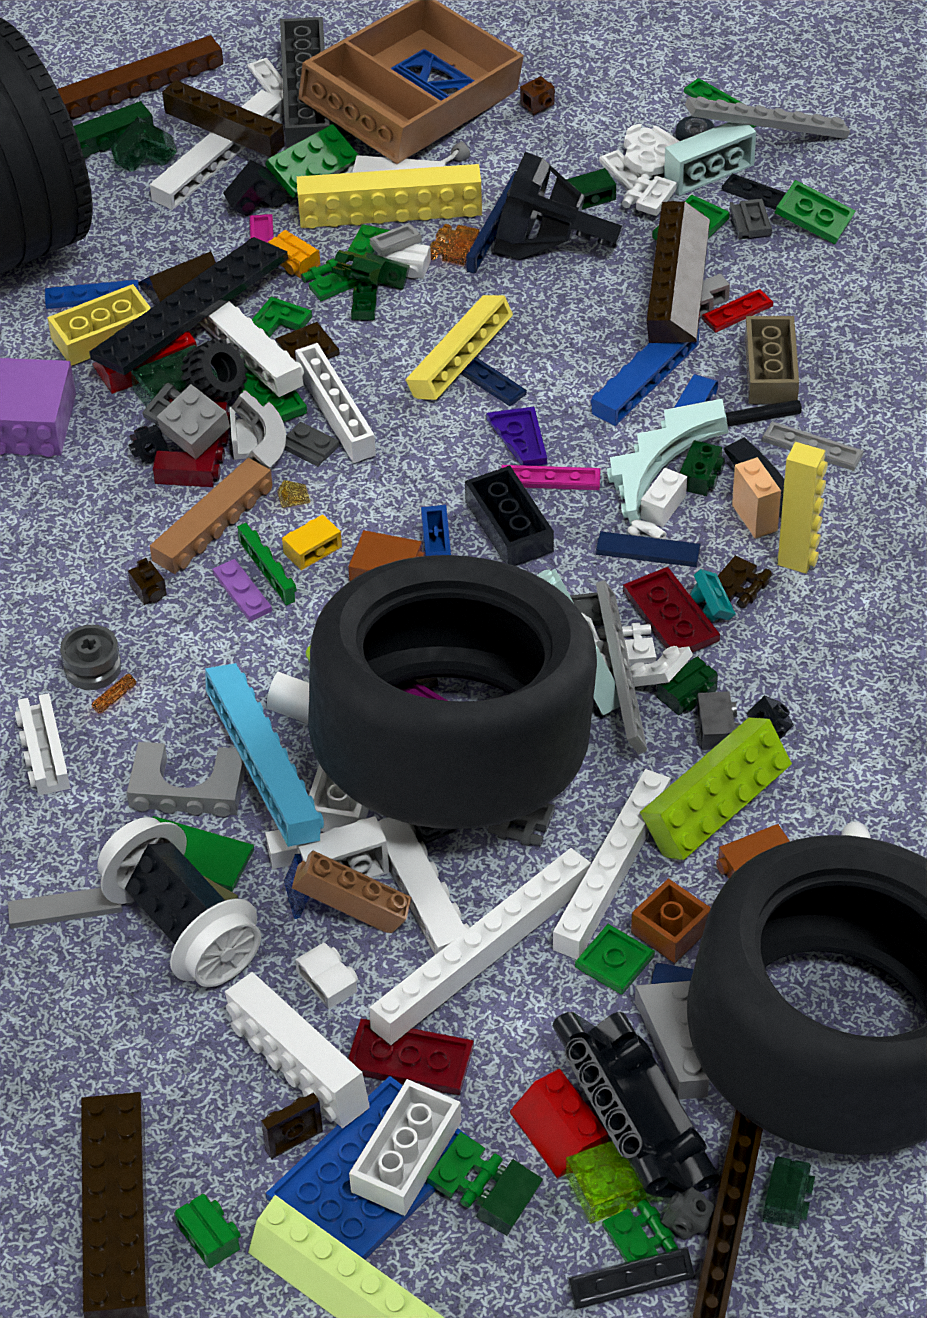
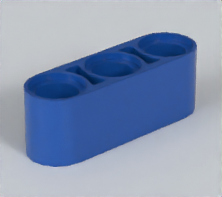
M694 374L674 408L712 401L711 397L713 394L716 395L718 390V381Z

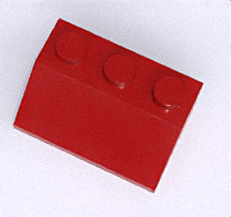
M560 1068L536 1080L510 1110L511 1116L557 1179L608 1151V1132Z

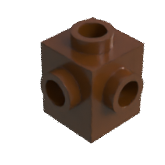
M540 76L520 86V104L534 115L555 104V88L552 83Z

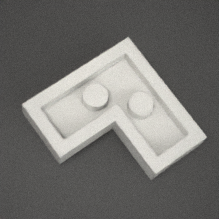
M672 646L665 649L663 655L654 663L644 664V662H639L632 665L630 668L634 687L670 682L693 656L690 647L678 648L677 646Z

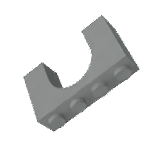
M138 742L127 789L129 808H134L138 811L154 809L165 813L183 811L192 815L212 813L220 817L237 815L246 766L236 748L218 747L211 776L200 785L180 788L167 783L163 779L167 763L165 744Z

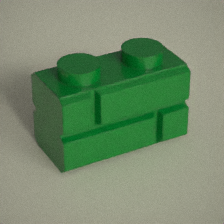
M202 1193L191 1200L189 1204L186 1203L175 1210L176 1226L209 1269L240 1250L238 1238L241 1237V1234L232 1221L227 1223L222 1217L224 1216V1211L216 1200L211 1202Z

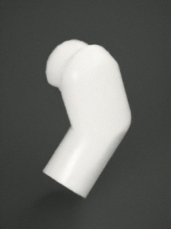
M633 520L631 526L627 529L631 535L640 536L642 531L651 538L664 539L667 535L665 531L655 524L641 520Z

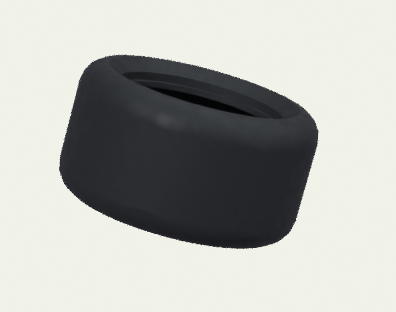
M431 555L398 560L371 569L348 582L328 601L319 614L313 630L310 646L308 727L314 754L321 768L345 794L366 808L401 822L432 828L469 829L497 825L521 818L543 807L564 791L579 772L585 758L590 737L597 670V653L593 633L576 605L557 587L531 572L503 562L471 556ZM457 678L492 685L509 694L480 701H444L416 696L394 686L417 679Z
M823 835L796 839L758 854L732 874L714 900L706 920L687 997V1020L693 1049L702 1069L720 1094L742 1115L767 1132L805 1148L843 1155H867L904 1149L926 1140L927 1023L903 1034L884 1037L855 1035L827 1027L802 1014L789 1004L771 982L765 967L783 957L801 952H831L852 956L879 967L900 981L918 1001L927 1020V858L888 842L850 835Z

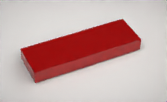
M758 289L703 314L702 320L716 333L745 320L746 316H753L773 307L774 302L761 289Z

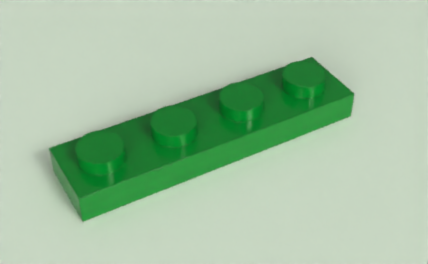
M247 523L237 526L240 544L286 606L294 603L297 588L293 579L286 577L281 563L275 562L269 547L263 546L256 530L252 531Z

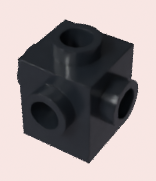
M156 424L151 427L142 426L134 430V434L129 436L132 443L128 446L134 458L138 457L142 463L154 462L157 451H169L162 432Z
M765 695L746 713L749 718L770 719L779 739L783 738L794 726L789 717L790 711L780 701Z

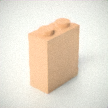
M758 457L736 464L734 469L732 506L755 539L778 531L780 488Z

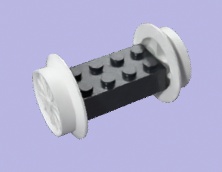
M151 817L140 818L126 824L106 842L98 858L97 866L102 876L101 890L103 895L113 903L126 904L136 901L175 944L171 954L170 966L173 974L180 980L196 981L203 987H214L238 975L251 962L260 946L261 933L256 926L257 913L255 907L244 899L225 900L184 856L187 840L184 831L178 825L170 822L160 823L157 819Z

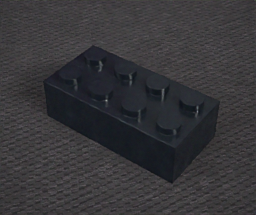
M510 465L465 481V502L504 563L516 566L554 552L553 529Z

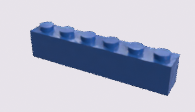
M698 329L697 342L648 343L642 351L636 353L628 364L621 368L614 378H610L599 392L594 393L591 399L592 415L616 426L699 345L700 329Z

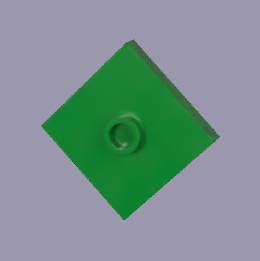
M607 924L575 961V968L623 995L655 957V951Z

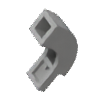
M245 390L239 395L232 409L253 428L257 436L258 444L247 458L271 470L285 448V426L278 411L270 402L263 407L255 397Z

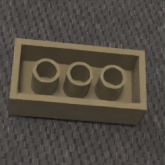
M746 316L745 350L749 404H776L798 400L799 372L794 316Z

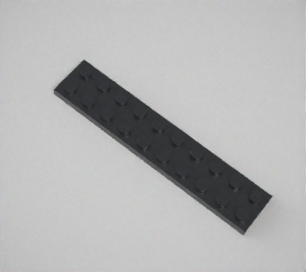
M255 237L249 239L89 351L91 360L125 376L288 260L287 251Z

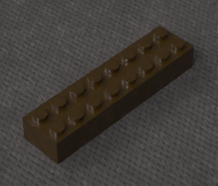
M141 1092L81 1097L84 1318H150L145 1112Z

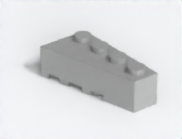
M690 981L636 985L635 1005L643 1018L644 1025L652 1038L654 1047L661 1058L678 1100L708 1097L709 1078L698 1061L689 1035L687 997Z

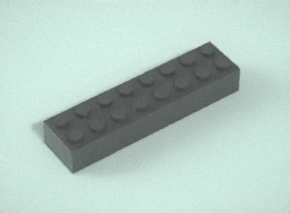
M323 17L280 19L286 149L330 126L327 117L298 99L302 63L325 50Z

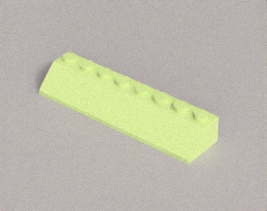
M276 1195L257 1219L248 1253L334 1317L444 1318Z

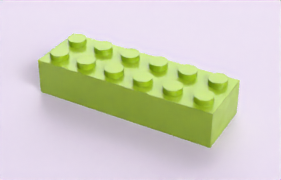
M747 718L640 811L645 824L664 857L681 860L687 858L792 765L770 719Z

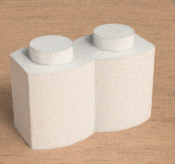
M323 942L295 959L296 971L328 1009L357 992L358 977L355 971L350 966L346 967L341 963V956L334 947L330 948Z

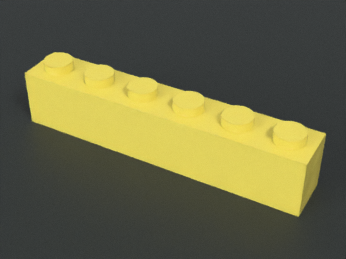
M483 295L405 379L413 397L437 400L513 316L505 295Z
M795 442L786 459L777 565L807 574L810 566L815 567L819 552H816L821 535L817 534L822 523V517L819 514L824 504V499L821 496L826 485L823 477L826 473L828 462L824 461L825 450Z

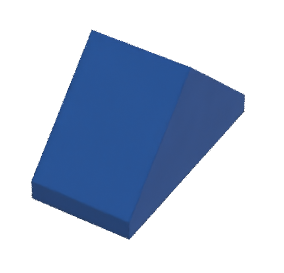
M446 505L421 507L422 533L426 556L451 555Z

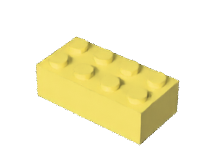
M132 284L47 317L51 339L65 359L71 362L72 366L90 359L89 351L147 312L151 307Z

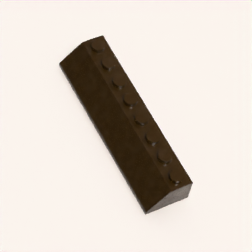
M685 201L662 202L646 320L649 343L697 342L710 219Z

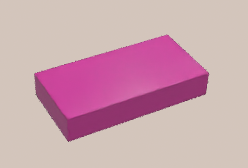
M272 214L250 216L251 238L255 237L267 243L274 238Z

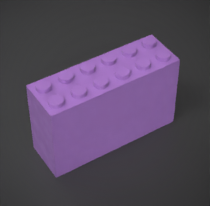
M0 358V455L11 453L22 456L28 454L46 457L53 455L61 456L76 397L70 361Z

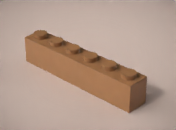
M247 458L150 545L152 561L173 574H176L181 568L185 569L193 557L198 553H203L207 545L214 538L218 539L223 534L224 529L230 524H235L246 509L253 508L257 499L271 491L273 486L271 470Z

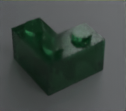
M137 117L111 146L115 164L130 172L135 171L146 158L161 166L166 165L177 153L172 135L140 117Z

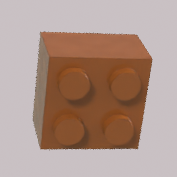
M668 878L632 912L631 933L675 964L702 938L711 907Z

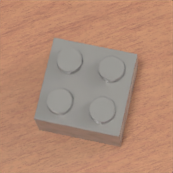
M192 384L157 416L161 432L195 459L230 427L226 411Z

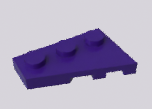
M534 406L486 413L487 421L520 465H547V454Z

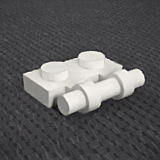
M643 174L634 181L633 188L625 193L622 205L625 208H629L636 203V210L657 216L661 211L662 202H667L676 191L677 182L656 176L651 181L647 174Z
M639 622L632 623L631 626L622 627L624 637L633 636V639L625 640L630 665L639 662H655L656 654L653 638H642L641 636L651 635V625H640ZM605 628L598 629L599 639H607ZM603 642L604 649L602 653L611 658L608 643Z

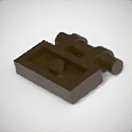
M735 555L719 573L718 578L729 601L731 602L736 596L739 598L737 605L740 608H745L749 603L752 604L755 601L760 589H765L769 584L772 572L766 568L761 573L755 574L757 565ZM747 582L751 583L749 587L743 588Z

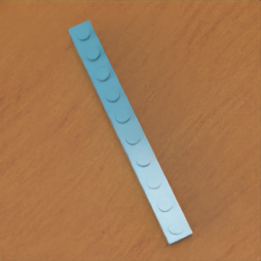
M236 663L205 668V690L287 846L320 841V829L324 828L323 816L321 812L316 811L313 797L311 795L308 796L304 781L302 779L299 780L295 764L290 763L286 748L281 747L278 733L273 732L269 717L264 716L262 704L256 701L254 690L248 686L245 673L240 672Z

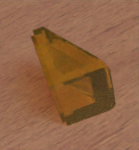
M283 480L277 490L282 508L311 502L305 484Z

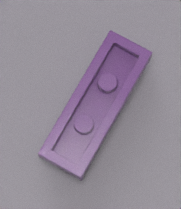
M235 559L212 569L213 575L249 622L272 612V606Z

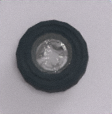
M685 117L676 126V139L679 141L685 140L715 128V125L706 118Z

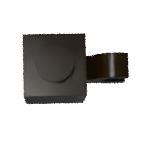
M147 558L137 561V567L128 570L130 587L143 605L158 602L167 595L164 578Z

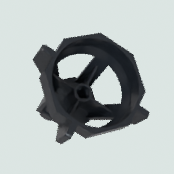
M525 152L514 175L510 190L507 193L493 250L520 260L570 241L574 231H576V235L580 238L590 241V238L594 237L598 239V244L612 248L613 244L618 246L624 228L622 225L581 212L585 196L542 157ZM552 172L557 178L550 199H548L544 195L550 173ZM537 215L543 216L536 238L528 239Z

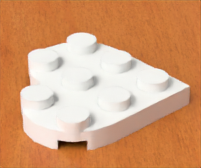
M642 124L633 125L627 129L623 146L627 149L624 165L639 173L640 177L643 174H647L652 178L653 175L664 173L665 147L680 141L657 126L653 125V129L641 128Z

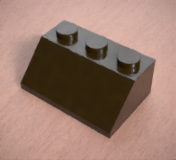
M210 251L149 276L138 282V285L151 301L157 305L167 296L210 268L216 261Z

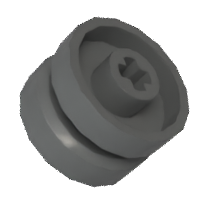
M83 625L67 633L61 641L60 653L64 673L67 680L73 686L83 690H97L107 687L119 676L122 663L119 655L118 641L115 634L108 628L100 625Z

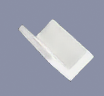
M230 407L234 460L246 459L257 446V436L253 428L244 419L236 420L235 411Z

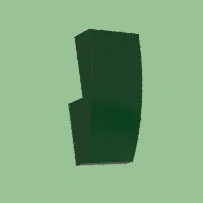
M366 282L354 285L351 320H375L378 286Z

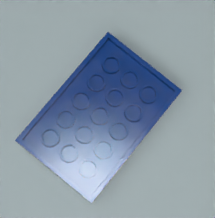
M391 1076L368 1096L370 1105L368 1110L343 1129L337 1125L266 1192V1199L269 1202L276 1195L364 1260L437 1190L425 1182L405 1216L351 1192L349 1173L403 1086ZM459 1128L456 1129L455 1133L453 1134L451 1140L449 1141L439 1160L445 1154V1152L453 1143L460 1132L465 1134Z

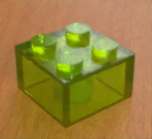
M613 1141L566 1157V1176L590 1224L611 1217L628 1208H635L638 1202L646 1199V1192L628 1160L618 1152Z

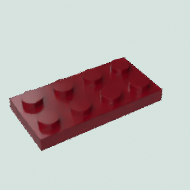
M668 566L623 584L624 594L645 622L651 625L652 631L666 649L672 646H677L678 648L689 646L691 652H695L720 641V633Z
M361 1018L348 1060L362 1071L364 1077L386 1080L391 1076L400 1084H404L408 1079L435 1091L460 1095L474 1049V1040L412 1028L390 1045L370 1029V1020Z

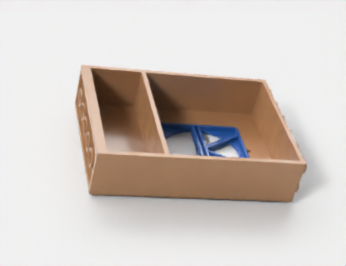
M413 0L302 63L298 99L398 164L518 89L524 55L437 0ZM423 67L420 76L407 68ZM432 68L443 71L453 78L427 82ZM442 89H458L457 92L450 96L441 91Z

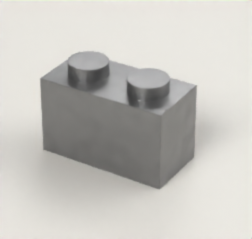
M730 691L698 693L697 713L702 749L712 750L739 726V722L734 723V718H737L736 702H731Z

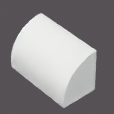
M277 672L269 688L267 709L308 724L309 683Z

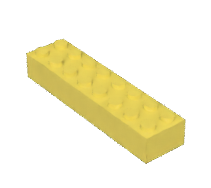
M479 164L297 177L301 228L337 227L339 225H360L366 223L381 224L394 221L450 219L452 217L482 215Z

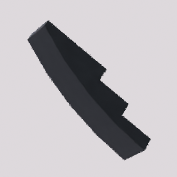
M745 437L724 447L723 450L734 466L758 457L781 490L779 517L781 518L785 481L783 476Z

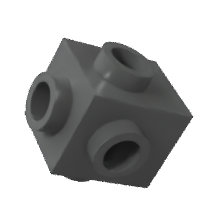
M691 1187L683 1193L677 1192L668 1202V1209L661 1222L680 1238L686 1240L698 1232L703 1233L707 1230L712 1221L710 1216L715 1205L706 1199L704 1194Z

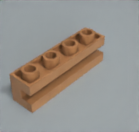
M314 850L308 854L306 862L302 861L297 866L292 885L293 889L386 933H393L406 921L412 898Z

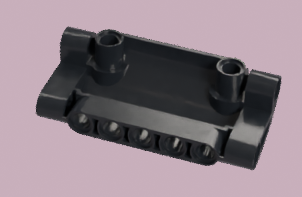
M566 1012L558 1016L552 1023V1027L565 1048L566 1059L618 1152L628 1160L644 1191L652 1196L671 1198L677 1192L683 1193L691 1187L702 1192L717 1184L720 1176L705 1153L707 1149L705 1141L696 1131L654 1059L651 1049L642 1037L636 1034L625 1013H613L596 1026L574 1012Z

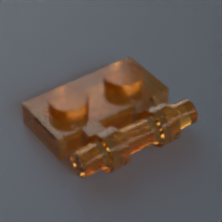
M444 224L437 231L436 240L430 244L431 260H435L437 255L442 254V261L465 265L466 255L480 233V229L458 225L455 230H452L449 224Z

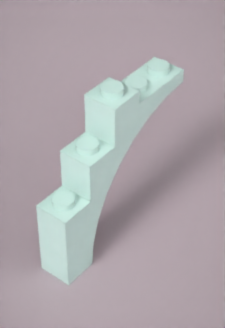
M723 399L664 410L665 420L661 421L662 429L637 433L638 444H634L635 453L610 457L611 468H607L609 483L614 482L616 490L620 491L621 499H625V503L621 504L623 517L629 519L630 526L633 520H641V499L646 494L652 480L667 463L691 447L694 440L702 442L709 438L729 433Z
M549 569L544 570L537 575L557 587L572 601L556 569L551 571ZM596 646L597 670L594 700L602 715H605L620 707L616 682Z

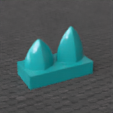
M703 569L697 571L694 574L697 583L690 592L693 600L697 604L706 601L707 604L703 609V613L710 622L716 621L719 618L725 620L733 618L736 613L717 574Z

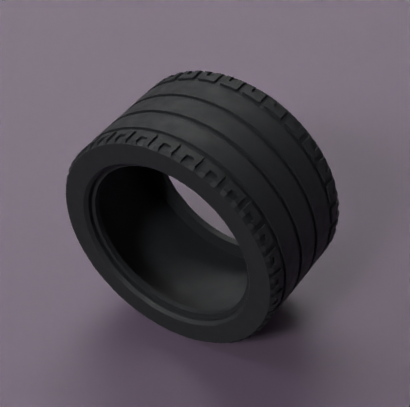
M0 18V274L84 239L91 226L93 203L90 180L82 149L68 111L51 76L24 36L12 24Z

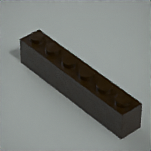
M177 80L162 91L166 114L270 158L285 146L283 124Z

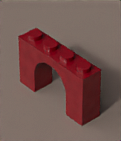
M215 402L226 411L231 427L227 402ZM228 430L197 459L187 452L157 451L153 465L155 484L214 487L215 479H220L221 475L219 462L224 461L225 449L223 444L228 443Z

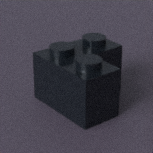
M252 160L246 164L223 192L231 209L245 216L251 215L261 201L277 208L290 196L268 168Z

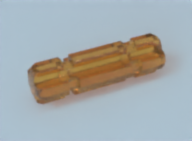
M126 674L92 702V708L97 713L104 712L110 704L116 702L127 693V690L133 688L137 683L131 674Z

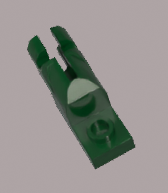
M339 250L334 259L338 263L332 267V273L375 286L383 283L403 290L406 285L410 265L368 252L360 255L350 251Z

